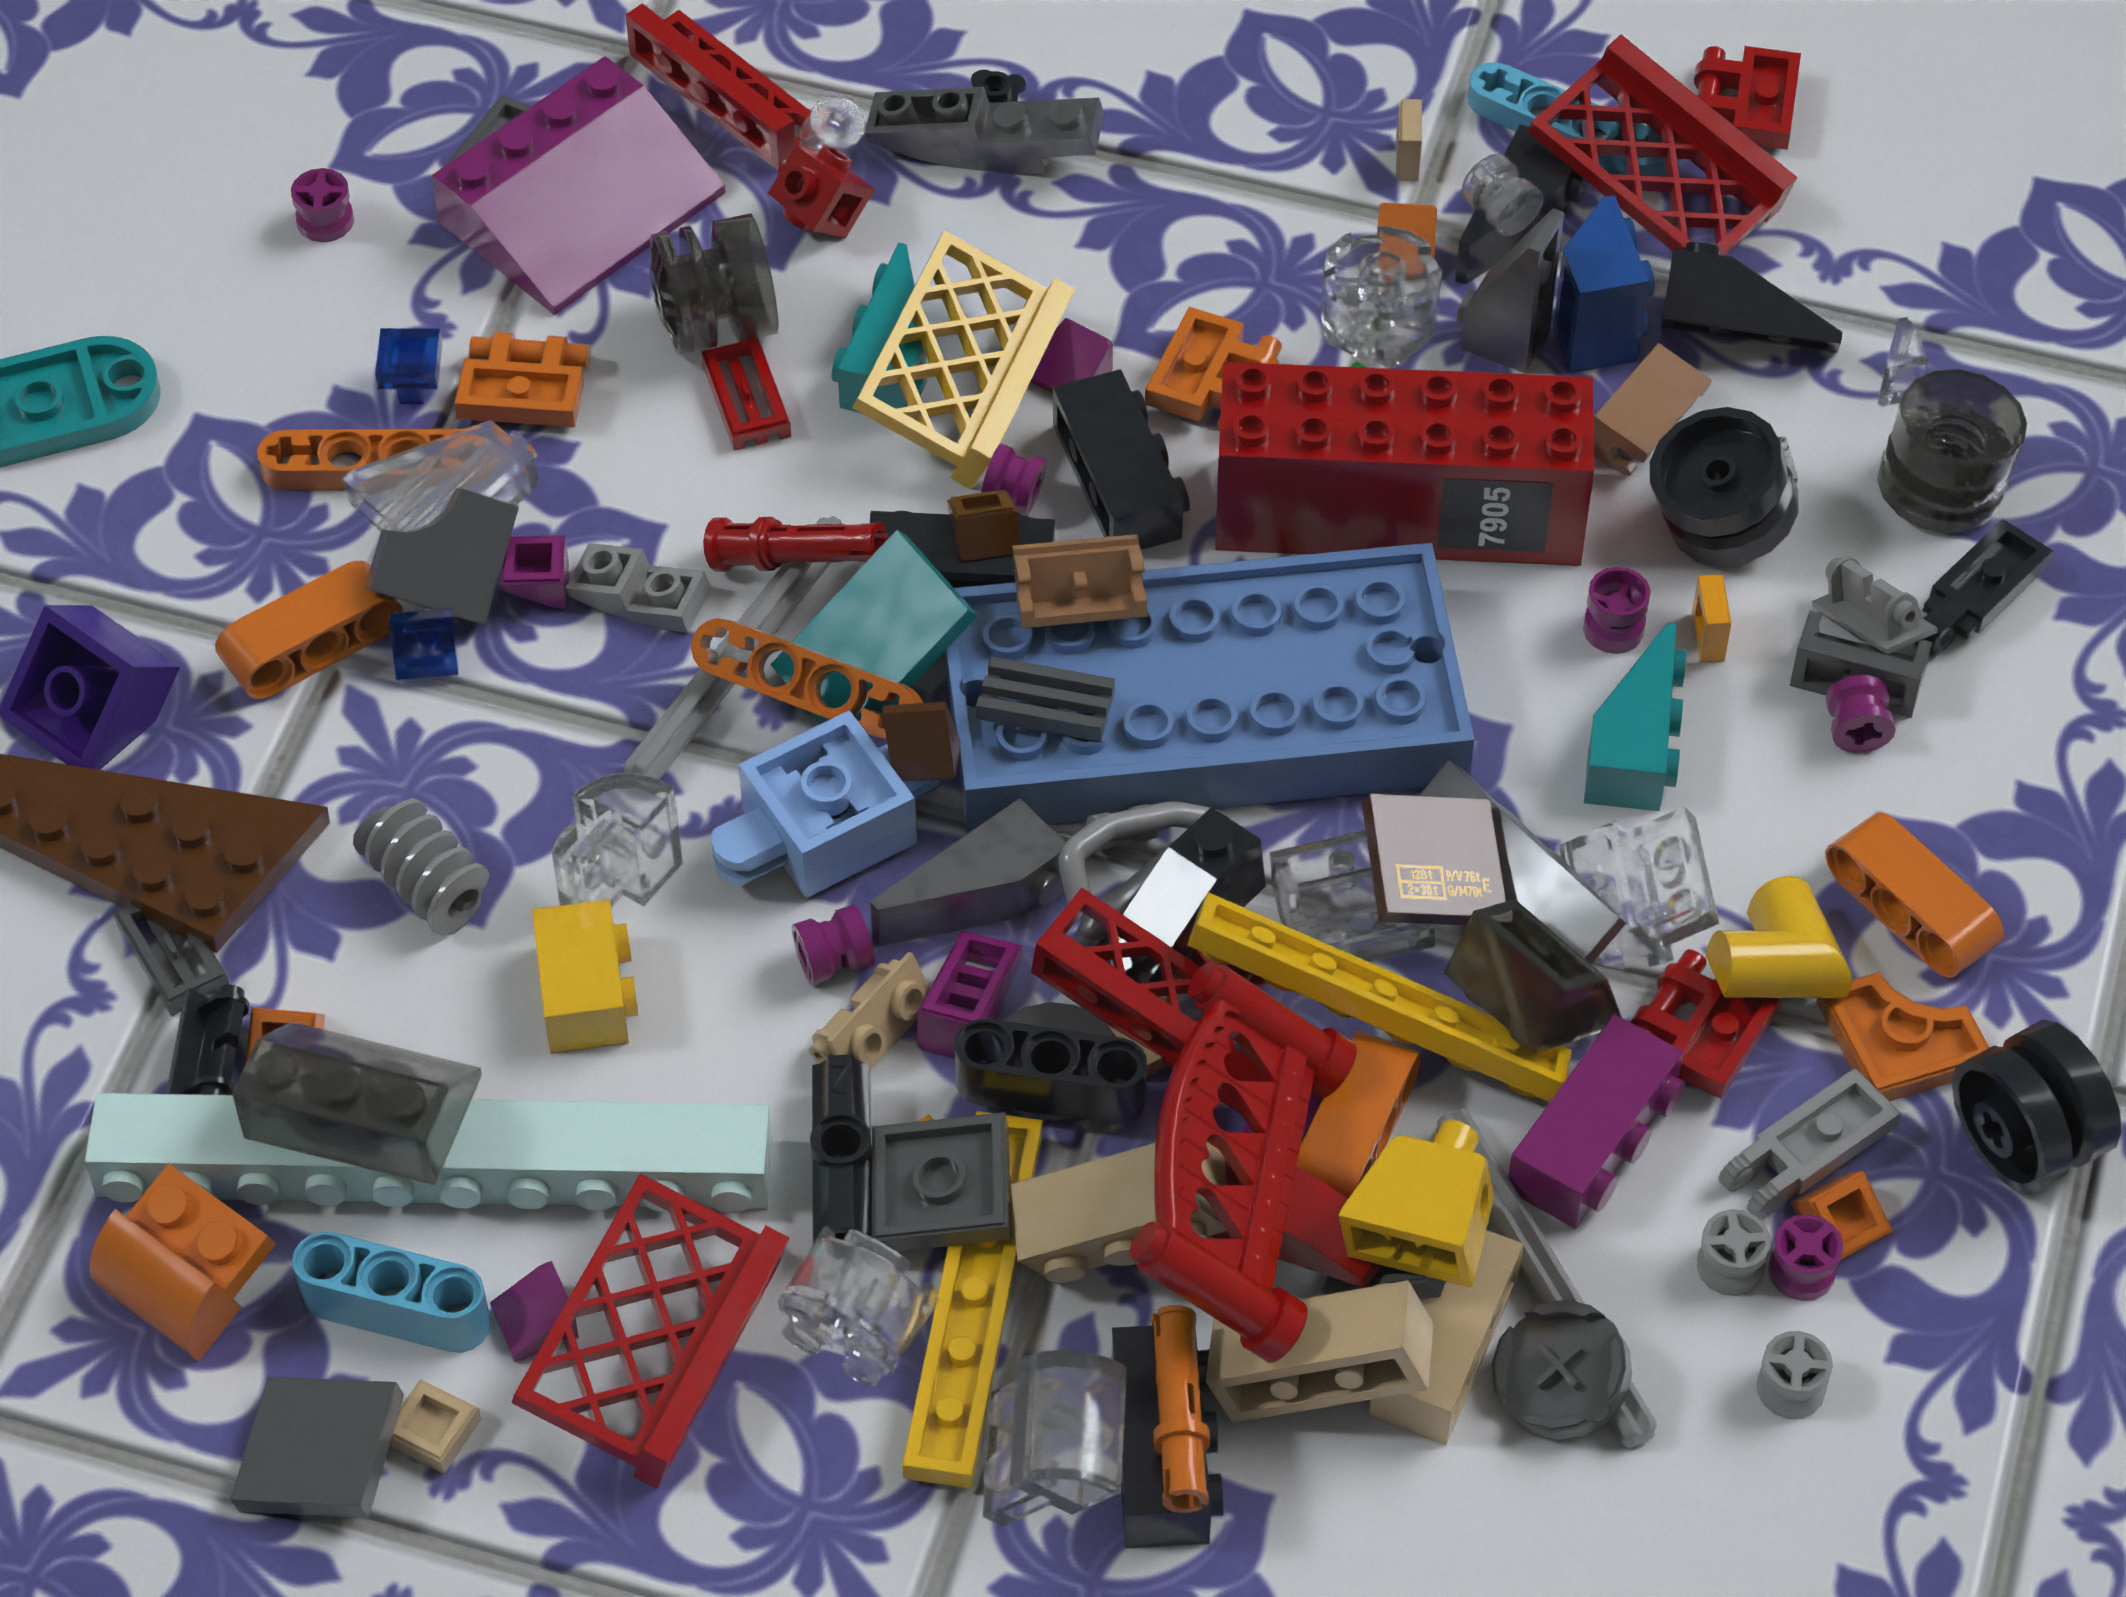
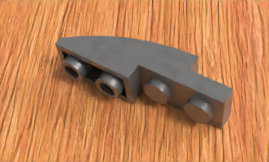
M984 87L875 92L865 129V136L868 142L893 152L953 168L1007 174H1045L1049 157L1096 155L1104 111L1099 97L989 103Z

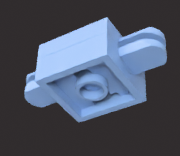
M849 710L738 764L742 809L745 814L713 829L711 845L714 867L717 874L723 880L736 886H742L783 866L805 898H808L916 844L915 799L940 788L943 784V779L903 782L890 764L888 745L885 744L877 748ZM839 814H843V815L840 816L839 818H836V819H832V818H831L832 816L839 815Z

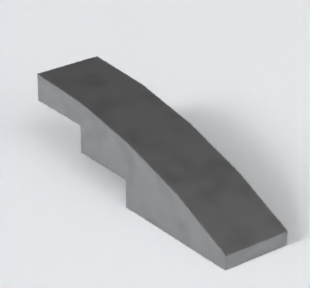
M1451 760L1447 761L1419 795L1490 799L1506 904L1582 972L1585 973L1626 925L1627 922L1557 853L1546 847L1512 812L1497 803L1464 769Z

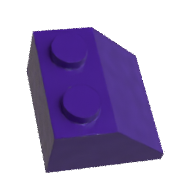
M44 605L0 705V717L65 764L101 770L156 722L180 666L92 605Z

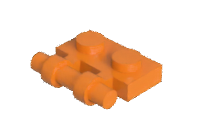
M1188 307L1145 388V404L1201 422L1208 406L1221 409L1223 362L1279 364L1277 357L1282 349V344L1276 337L1270 335L1262 336L1257 346L1242 342L1244 323ZM1219 418V420H1218V422H1217V425H1218V428H1219V429H1220V418Z
M495 332L493 338L472 336L469 344L470 359L464 358L454 402L457 419L575 427L584 387L583 368H588L590 364V345L568 343L567 337L548 336L546 341L515 339L514 333Z

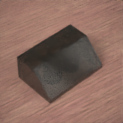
M290 1022L257 1039L232 1096L245 1139L436 1185L481 1079L482 1072L480 1067Z

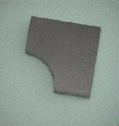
M456 488L445 510L429 524L406 532L381 530L365 590L476 624L485 625L519 506L463 488Z

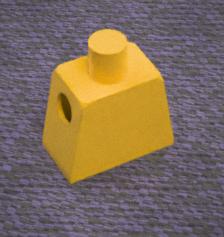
M1446 1120L1442 1122L1433 1142L1400 1135L1390 1140L1339 1213L1348 1257L1469 1288L1472 1287L1493 1204V1188L1488 1161L1480 1153L1474 1152L1479 1143V1136L1472 1127L1457 1120Z

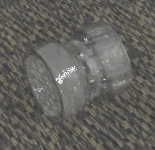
M1497 153L1483 158L1473 166L1463 181L1461 193L1474 209L1487 212L1486 219L1488 223L1499 234L1510 236L1522 231L1532 223L1541 210L1544 196L1530 180L1518 177L1519 171L1517 167L1505 155Z

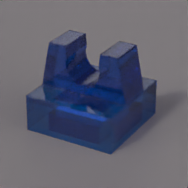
M380 328L375 369L378 389H396L400 404H424V389H438L443 345L440 328Z
M452 608L390 613L389 628L396 680L459 675V660Z

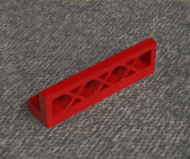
M642 3L625 14L630 55L777 171L784 159L792 153L796 144L814 149L830 138V127L826 122L682 11L678 10L667 18L662 19ZM794 125H799L805 131L795 137Z
M1084 888L1077 892L1036 943L1031 968L1033 975L1113 1029L1162 1057V1062L1172 1069L1190 1034L1199 1022V1020L1194 1021L1180 1012L1177 994L1188 993L1189 984L1201 967ZM1084 913L1106 928L1109 944L1084 947L1066 935V933ZM1119 937L1125 940L1126 943H1120ZM1147 955L1160 964L1163 981L1137 983L1126 975L1123 958ZM1112 959L1113 966L1105 960ZM1173 973L1181 979L1174 980ZM1159 996H1166L1167 1002L1161 999ZM1229 1038L1232 1054L1224 1058V1065L1230 1076L1239 1081H1263L1248 1057L1235 1049L1234 1040ZM1218 1089L1220 1101L1240 1114L1227 1093Z

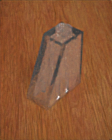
M492 420L353 469L342 478L350 504L379 531L393 530L403 532L429 524L445 510L456 488H463L517 506L540 485L535 464L537 453L532 445L517 431L512 430L507 434Z

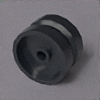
M1731 407L1699 411L1677 422L1659 440L1650 459V485L1662 509V515L1668 530L1678 548L1697 562L1725 567L1747 564L1770 553L1789 535L1799 513L1798 489L1793 475L1787 466V458L1782 444L1771 424L1751 411Z
M2042 1019L2004 1040L2003 1047L1994 1045L1962 1062L1955 1068L1952 1079L1953 1099L1962 1128L1977 1155L1991 1172L2015 1191L2030 1195L2067 1175L2070 1166L2079 1168L2117 1147L2122 1133L2120 1109L2111 1083L2096 1057L2077 1035L2058 1022Z

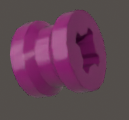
M326 168L311 169L302 173L294 180L291 186V197L293 206L296 208L297 228L304 237L311 241L329 242L345 236L351 230L354 223L353 210L349 202L348 182L341 173Z
M1002 443L999 444L987 468L981 493L1005 489V491H1008L1017 513L1028 516L1039 495L1047 468V459L1036 455L1027 459L1016 455L1013 447Z
M1854 675L1839 680L1828 689L1825 699L1830 715L1835 718L1832 721L1831 733L1837 747L1853 753L1869 752L1879 749L1891 741L1895 735L1896 727L1891 712L1887 710L1890 695L1889 689L1883 680L1871 675Z
M1810 1214L1795 1215L1785 1220L1777 1229L1768 1266L1770 1281L1779 1292L1789 1298L1800 1301L1816 1300L1827 1294L1834 1285L1842 1255L1843 1242L1841 1234L1832 1223L1819 1216ZM1801 1260H1813L1816 1264L1815 1266H1805L1798 1264V1262Z

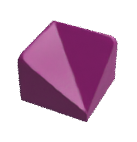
M565 535L511 536L502 565V591L553 608L567 609L568 593L565 587L568 584L569 559Z

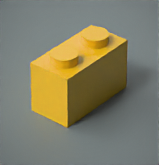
M610 899L532 909L543 1011L550 1054L629 1043L626 1017L639 1016L634 976L621 978L619 963L632 962L627 923H613Z

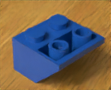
M1615 195L1601 199L1563 249L1553 332L1569 373L1637 362L1641 336H1646L1649 331L1646 301L1647 296H1652L1655 290L1653 270L1648 260L1641 261L1637 252V234L1634 223L1630 217H1623Z

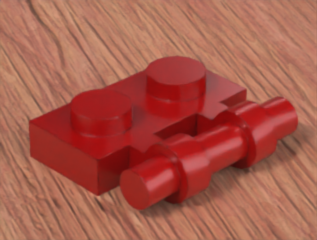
M1717 46L1707 47L1704 50L1703 59L1697 63L1695 68L1694 85L1698 89L1697 96L1758 146L1788 150L1801 53L1745 46L1742 61L1725 59L1726 52L1722 48ZM1726 88L1738 90L1737 98L1721 96L1720 93Z
M1687 949L1677 963L1667 965L1657 980L1658 992L1649 1005L1639 1007L1630 1023L1684 1051L1679 1078L1722 1100L1782 1007L1784 998H1725L1717 980L1701 974L1707 965L1705 957L1695 950ZM1692 1003L1697 1006L1687 1022L1673 1016L1680 1004Z

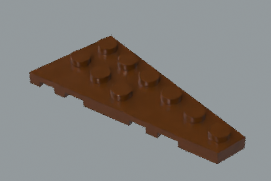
M0 754V848L123 908L134 906L141 910L143 918L188 939L187 933L203 940L215 953L222 948L330 824L328 807Z

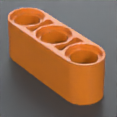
M364 561L346 563L234 621L220 633L215 643V652L249 697L266 699L384 638L396 628L402 618L403 608L395 598L365 590L371 568L368 563Z
M1883 812L1874 813L1826 848L1825 859L1828 868L1838 883L1940 976L1946 978L1955 977L2003 941L2004 928L1996 911L1890 815Z
M1357 1030L1351 1040L1357 1047L1354 1065L1341 1086L1334 1093L1323 1098L1301 1143L1297 1162L1299 1168L1347 1198L1352 1195L1385 1149L1414 1087L1422 1060V1052L1361 1030Z

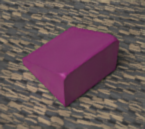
M1065 318L1056 328L1030 382L1053 393V387L1111 372L1113 370V344L1108 338Z
M552 1261L538 1266L490 1302L491 1309L514 1362L538 1353L568 1300V1296ZM575 1318L571 1327L573 1329L575 1338L577 1339L579 1338V1334Z

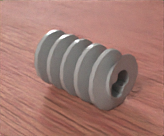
M411 798L395 806L383 807L373 812L360 824L353 835V846L357 853L365 856L369 865L375 871L381 873L385 882L390 887L396 889L400 898L405 903L412 905L416 915L420 919L427 921L433 933L441 936L456 933L473 918L481 905V894L487 886L490 876L487 868L483 864L473 863L474 858L468 848L457 847L458 841L456 836L452 832L442 831L441 821L437 816L427 814L425 804L419 799Z

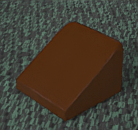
M1005 489L950 497L947 500L958 554L962 560L971 561L1012 555L1013 546L1020 545L1017 510L1008 491H1005Z
M946 702L883 706L882 714L890 764L903 782L951 779L955 777L961 741Z

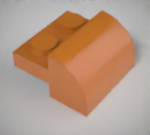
M168 1163L126 1216L117 1209H114L93 1246L89 1271L92 1281L100 1289L199 1362L242 1308L234 1300V1297L276 1246V1243L263 1231Z

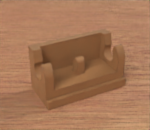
M1658 343L1595 414L1594 456L1612 469L1630 476L1637 469V465L1631 459L1623 456L1617 447L1624 450L1630 457L1644 463L1656 448L1659 440L1684 416L1696 400L1707 391L1712 380Z
M1137 534L1013 546L1016 600L1022 628L1148 617L1147 597L1142 576L1145 568Z

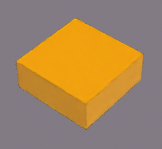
M1723 574L1698 575L1692 619L1700 662L1725 661L1732 622Z

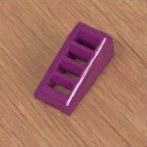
M961 930L918 1010V1047L923 1051L955 1058L954 1039L964 1025L977 1019L997 1020L1022 958L1023 945ZM969 961L973 963H978L994 967L996 969L995 971H991L979 967L966 965V962Z

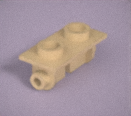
M908 952L900 961L892 959L888 964H878L873 970V975L849 999L855 1010L851 1012L841 1008L822 1029H818L812 1035L814 1044L809 1048V1053L817 1063L826 1060L828 1055H852L860 1062L869 1063L871 1070L918 1019V1010L930 990L914 954Z

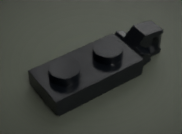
M2002 519L1932 585L1930 597L1924 603V608L1922 609L1927 614L1923 619L1937 627L1936 634L1923 639L1932 642L1929 655L1935 658L1951 645L1957 634L1966 640L1974 637L1976 633L1979 634L2050 566L2054 551ZM1919 641L1914 643L1918 647Z

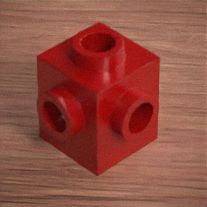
M796 144L792 153L781 163L778 176L768 194L785 207L782 213L783 217L796 227L807 232L816 231L846 238L875 189L850 170L853 164L852 160L839 150L823 144L820 150Z

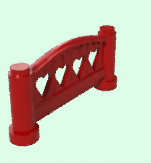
M1208 962L1196 972L1188 987V995L1195 1000V1006L1203 1011V1017L1193 1029L1175 1063L1164 1094L1158 1121L1154 1158V1207L1156 1223L1153 1221L1149 1222L1138 1231L1131 1243L1129 1256L1137 1262V1268L1238 1333L1243 1348L1267 1363H1274L1283 1358L1298 1341L1305 1327L1308 1315L1307 1306L1303 1301L1281 1287L1273 1288L1283 1239L1282 1234L1285 1229L1298 1154L1300 1152L1309 1106L1308 1103L1311 1095L1317 1099H1323L1334 1093L1341 1086L1354 1065L1357 1047L1353 1041L1333 1028L1318 1029L1226 965L1217 966L1212 962ZM1229 1038L1240 1045L1263 1081H1239L1230 1076L1224 1065V1058L1232 1054ZM1218 1089L1227 1093L1253 1133L1226 1132L1217 1125L1214 1120L1213 1110L1221 1105ZM1207 1141L1214 1143L1218 1147L1242 1185H1216L1206 1178L1202 1170V1161L1210 1157ZM1195 1193L1207 1200L1232 1239H1206L1194 1231L1190 1217L1191 1214L1198 1211Z

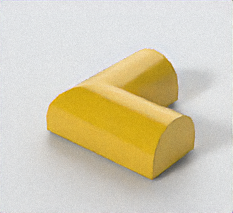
M1777 877L1763 884L1755 892L1747 910V915L1754 930H1717L1713 933L1708 943L1705 956L1725 998H1847L1852 986V973L1809 884L1799 877Z

